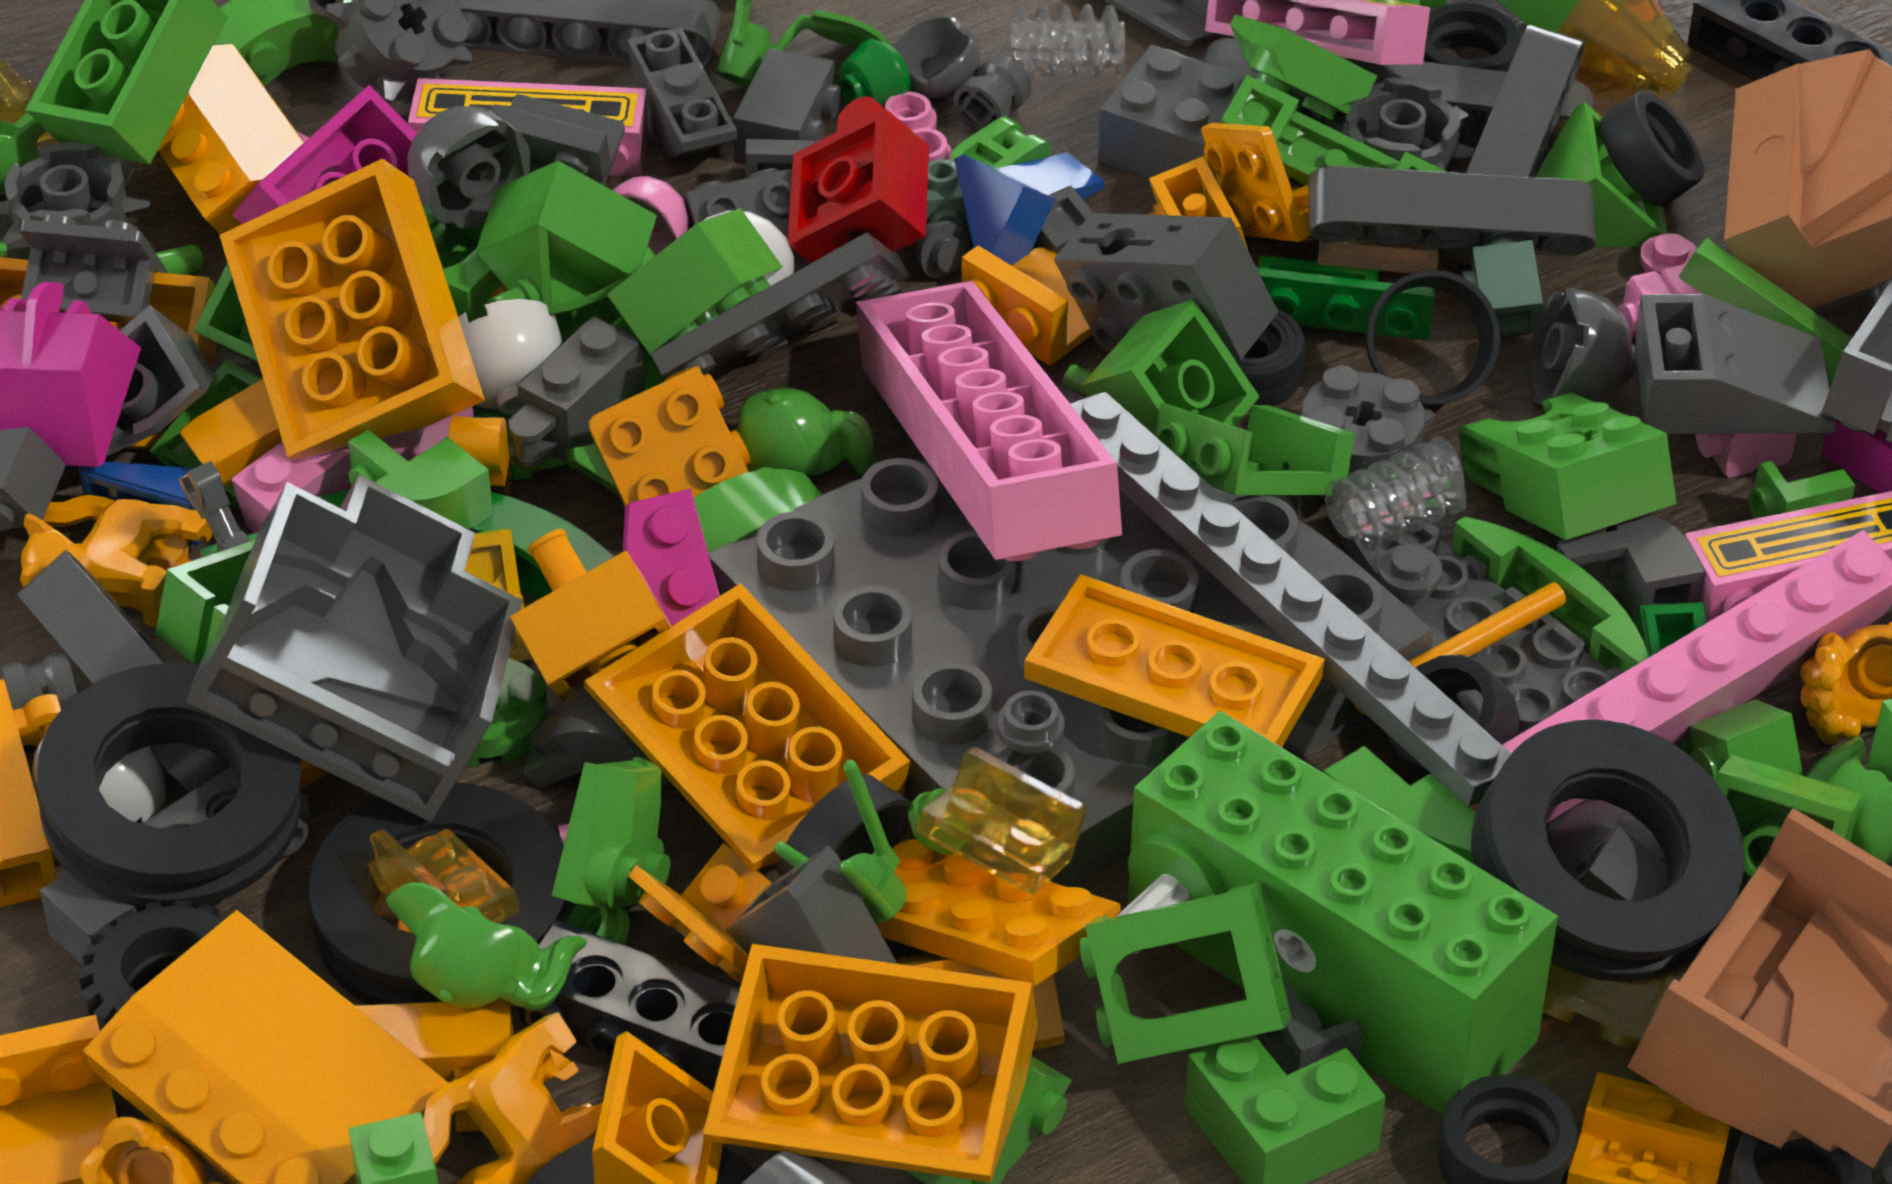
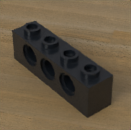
M1696 0L1693 4L1687 46L1754 81L1798 63L1802 64L1870 49L1874 56L1892 66V51L1791 0Z
M556 920L539 944L541 949L566 936H581L587 940V945L573 958L566 981L554 1001L549 1006L537 1011L519 1007L520 1022L531 1026L545 1016L559 1012L575 1037L576 1044L587 1047L597 1055L608 1060H612L617 1036L627 1031L714 1092L740 989Z

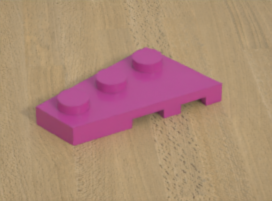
M691 488L630 502L625 507L622 552L626 550L635 562L672 626L720 596Z

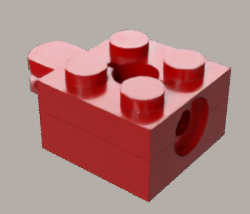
M864 96L852 101L839 114L836 133L793 154L788 229L789 246L809 263H813L866 232L893 252L926 237L929 145L872 97Z

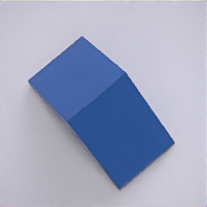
M963 154L954 158L974 248L979 245L1012 266L1031 252L1056 199L993 166Z

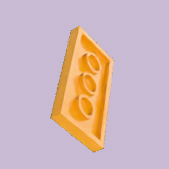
M1080 574L1025 658L1024 679L1187 737H1191L1220 710L1282 748L1323 678L1325 659Z
M910 839L896 844L892 849L900 859L899 865L894 872L904 883L907 890L905 903L894 917L886 922L878 923L876 926L883 938L1013 980L1031 982L1033 986H1036L1081 956L1080 938L1088 937L1085 925L1096 917L1107 915L1108 918L1116 917L1121 913L1120 903L1092 895L1084 888L1065 887L1039 879L1031 872L1013 871L986 863L982 858L974 855L942 854L924 847L917 839Z

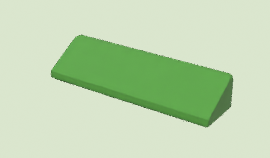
M1706 238L1678 277L1702 294L1821 338L1828 381L1832 383L1842 353L1852 337Z

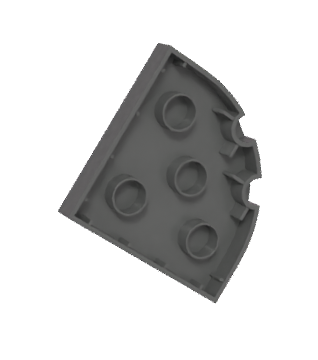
M892 458L871 466L865 472L862 479L819 496L793 509L795 512L781 513L770 518L761 526L758 533L735 543L729 542L708 553L720 596L741 583L910 760L904 798L912 802L921 793L945 788L958 794L968 804L973 814L974 824L969 831L968 842L956 852L957 854L978 856L986 863L1013 871L1031 872L1039 879L1065 887H1077L1129 857L1131 853L1134 787L1190 738L1024 679L1025 658L1079 575L1091 577L1292 647L1120 490L1121 536L1102 539L1098 545L1085 549H1074L1064 546L1039 551L1035 557L1024 561L995 560L926 460L918 462L906 458ZM1214 488L1407 661L1431 649L1433 629L1347 554L1313 528L1299 521L1293 508L1286 502L1268 495H1233ZM1323 676L1282 748L1300 758L1367 719L1369 716L1361 714L1355 708L1353 702ZM1027 690L1040 691L1055 700L1065 720L1064 735L1055 747L1041 753H1022L1009 748L1001 741L997 733L998 714L1005 706L1007 700L1018 692Z

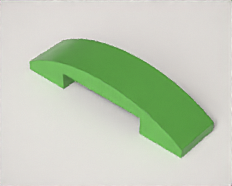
M1246 75L1221 120V123L1270 127L1286 174L1306 186L1308 185V175L1312 171L1329 166L1446 172L1407 152L1398 161L1296 111L1299 103L1298 99L1249 75Z
M1465 516L1455 522L1452 550L1463 558L1470 554L1476 557L1488 567L1487 577L1505 591L1513 586L1523 595L1528 596L1551 582L1560 585L1565 593L1566 603L1548 614L1585 641L1584 645L1589 649V655L1605 668L1610 670L1617 666L1625 672L1649 658L1644 641L1627 612L1595 578L1580 566L1547 545L1509 528Z

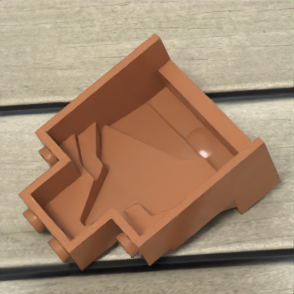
M1870 49L1802 64L1798 63L1736 89L1724 241L1738 260L1811 310L1892 279V66L1874 56Z
M1792 808L1767 856L1682 979L1680 981L1674 979L1669 985L1627 1067L1696 1111L1782 1149L1786 1142L1806 1137L1829 1152L1841 1148L1874 1169L1889 1144L1892 1145V867Z

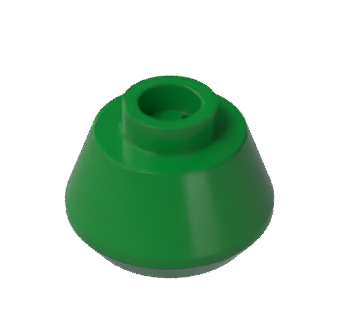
M875 39L865 40L841 65L840 77L837 80V85L841 86L842 100L846 105L855 99L866 96L872 97L885 108L886 101L891 96L905 94L911 90L909 72L900 54L891 45Z

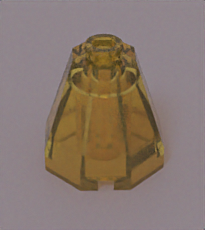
M1580 0L1558 31L1562 35L1585 41L1578 72L1635 91H1647L1659 97L1667 90L1674 95L1694 69L1692 65L1687 63L1692 51L1655 0Z

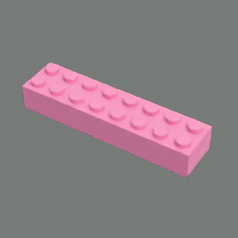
M973 281L856 302L862 369L995 560L1024 561L1035 557L1039 551L1064 546L1074 549H1085L1098 545L1102 539L1122 535L1117 462Z

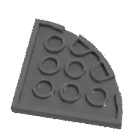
M866 232L650 354L663 376H671L686 368L699 366L702 374H705L715 366L745 355L747 357L754 355L756 360L760 361L785 348L789 344L786 339L787 336L804 328H808L809 332L815 331L837 319L841 315V311L856 305L858 301L898 294L901 291L898 282L909 277V274L896 253Z

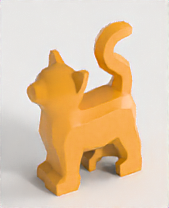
M94 495L75 497L64 502L50 501L43 520L29 513L24 517L23 524L29 534V539L21 553L22 572L20 582L25 587L64 550H67L92 574L119 606L132 607L142 611L144 623L156 628L162 600L160 597L164 588L167 569L191 562L188 559V545L191 540H201L208 543L212 537V531L205 518L202 519L197 510H189L176 505L150 504L133 499H118L114 501ZM87 520L96 521L92 531L82 544H74L66 536L52 528L68 527Z
M559 1012L545 1016L512 1036L493 1061L475 1068L461 1079L441 1085L426 1101L423 1122L434 1164L438 1162L449 1145L451 1115L459 1110H464L489 1139L499 1156V1159L470 1170L454 1184H527L554 1157L583 1141L596 1137L603 1102L593 1106L589 1102L572 1106L560 1112L551 1094L543 1085L547 1080L554 1082L565 1081L579 1071L573 1061H569L562 1055L577 1041Z

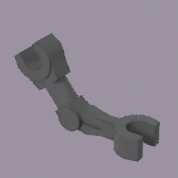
M212 461L188 471L186 475L178 479L188 501L197 510L202 519L205 518L217 541L218 552L250 542L246 534L242 530L240 531L228 507L230 502L225 493L223 481Z

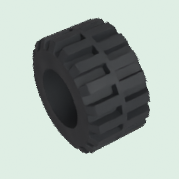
M175 900L174 906L161 907V901L145 904L146 910L136 914L130 909L119 915V924L115 927L105 925L96 933L98 944L88 945L82 956L84 967L79 968V982L86 1016L96 1015L99 1030L101 1031L135 993L223 922L230 914L220 918L217 907L205 903L197 909L192 908L191 900Z

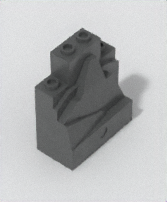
M360 474L340 508L286 482L257 534L252 551L244 564L224 621L200 662L186 703L432 822L492 723L516 630L510 616L521 610L523 600L465 571L475 535L474 532Z

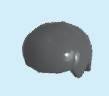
M941 15L925 19L908 29L893 46L902 57L908 69L911 82L910 92L922 94L927 99H942L954 95L964 82L975 76L977 69L980 67V45L977 43L970 28L964 29L951 15Z

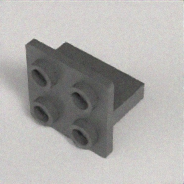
M521 94L513 98L510 108L498 104L493 105L491 112L509 122L523 135L530 149V170L528 174L551 163L560 161L605 186L625 134V126L622 121Z
M44 215L41 221L22 220L20 234L31 247L22 298L27 300L32 290L40 283H61L64 285L59 313H65L73 300L84 301L92 314H100L108 322L129 323L149 306L155 272H168L144 234L130 223L107 220L102 222L101 227L79 225L74 219L61 215Z

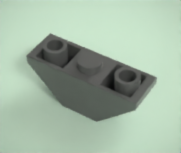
M681 27L655 31L649 35L627 39V49L637 88H645L647 90L648 129L665 161L720 149L737 140V129Z

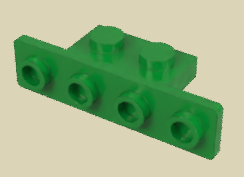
M1260 255L1257 268L1276 308L1290 315L1299 326L1366 334L1375 304L1385 290L1393 284L1377 282L1378 269L1264 255ZM1416 287L1394 296L1378 314L1373 335L1428 340L1430 338L1435 291L1432 288Z

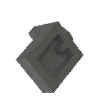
M1285 982L1284 988L1292 1019L1284 1029L1259 1034L1284 1073L1289 1075L1344 1048H1347L1360 1064L1363 1030L1357 1021L1351 1020L1323 1030L1314 1008L1309 1004L1303 1005L1289 982Z

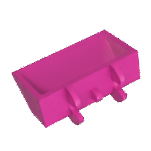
M43 282L32 290L27 300L11 298L7 301L4 310L0 304V430L30 427L66 465L99 467L105 462L141 347L100 314H92L84 301L73 300L65 313H59L64 285L58 282Z

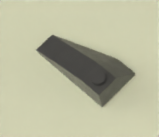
M151 305L120 330L140 346L141 350L106 457L160 432L206 393L216 377L192 336ZM66 465L61 478L79 470L80 466Z

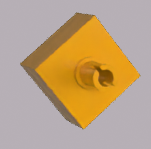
M557 529L541 536L528 547L530 555L535 558L552 592L514 613L510 618L546 683L565 703L569 688L583 685L586 679L672 625L643 574L626 550L587 572L567 539L568 535L565 530Z

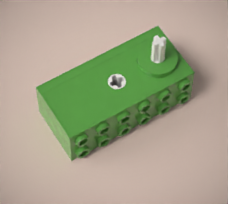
M1220 710L1134 787L1131 853L1128 859V905L1118 916L1223 894L1232 887L1260 882L1283 983L1288 981L1303 1005L1309 1004L1314 1008L1323 1030L1356 1020L1363 1030L1360 1063L1442 1116L1444 1115L1446 1104L1459 1089L1462 1090L1467 1084L1481 1077L1505 1075L1538 1041L1558 915ZM1231 931L1173 943L1244 988Z

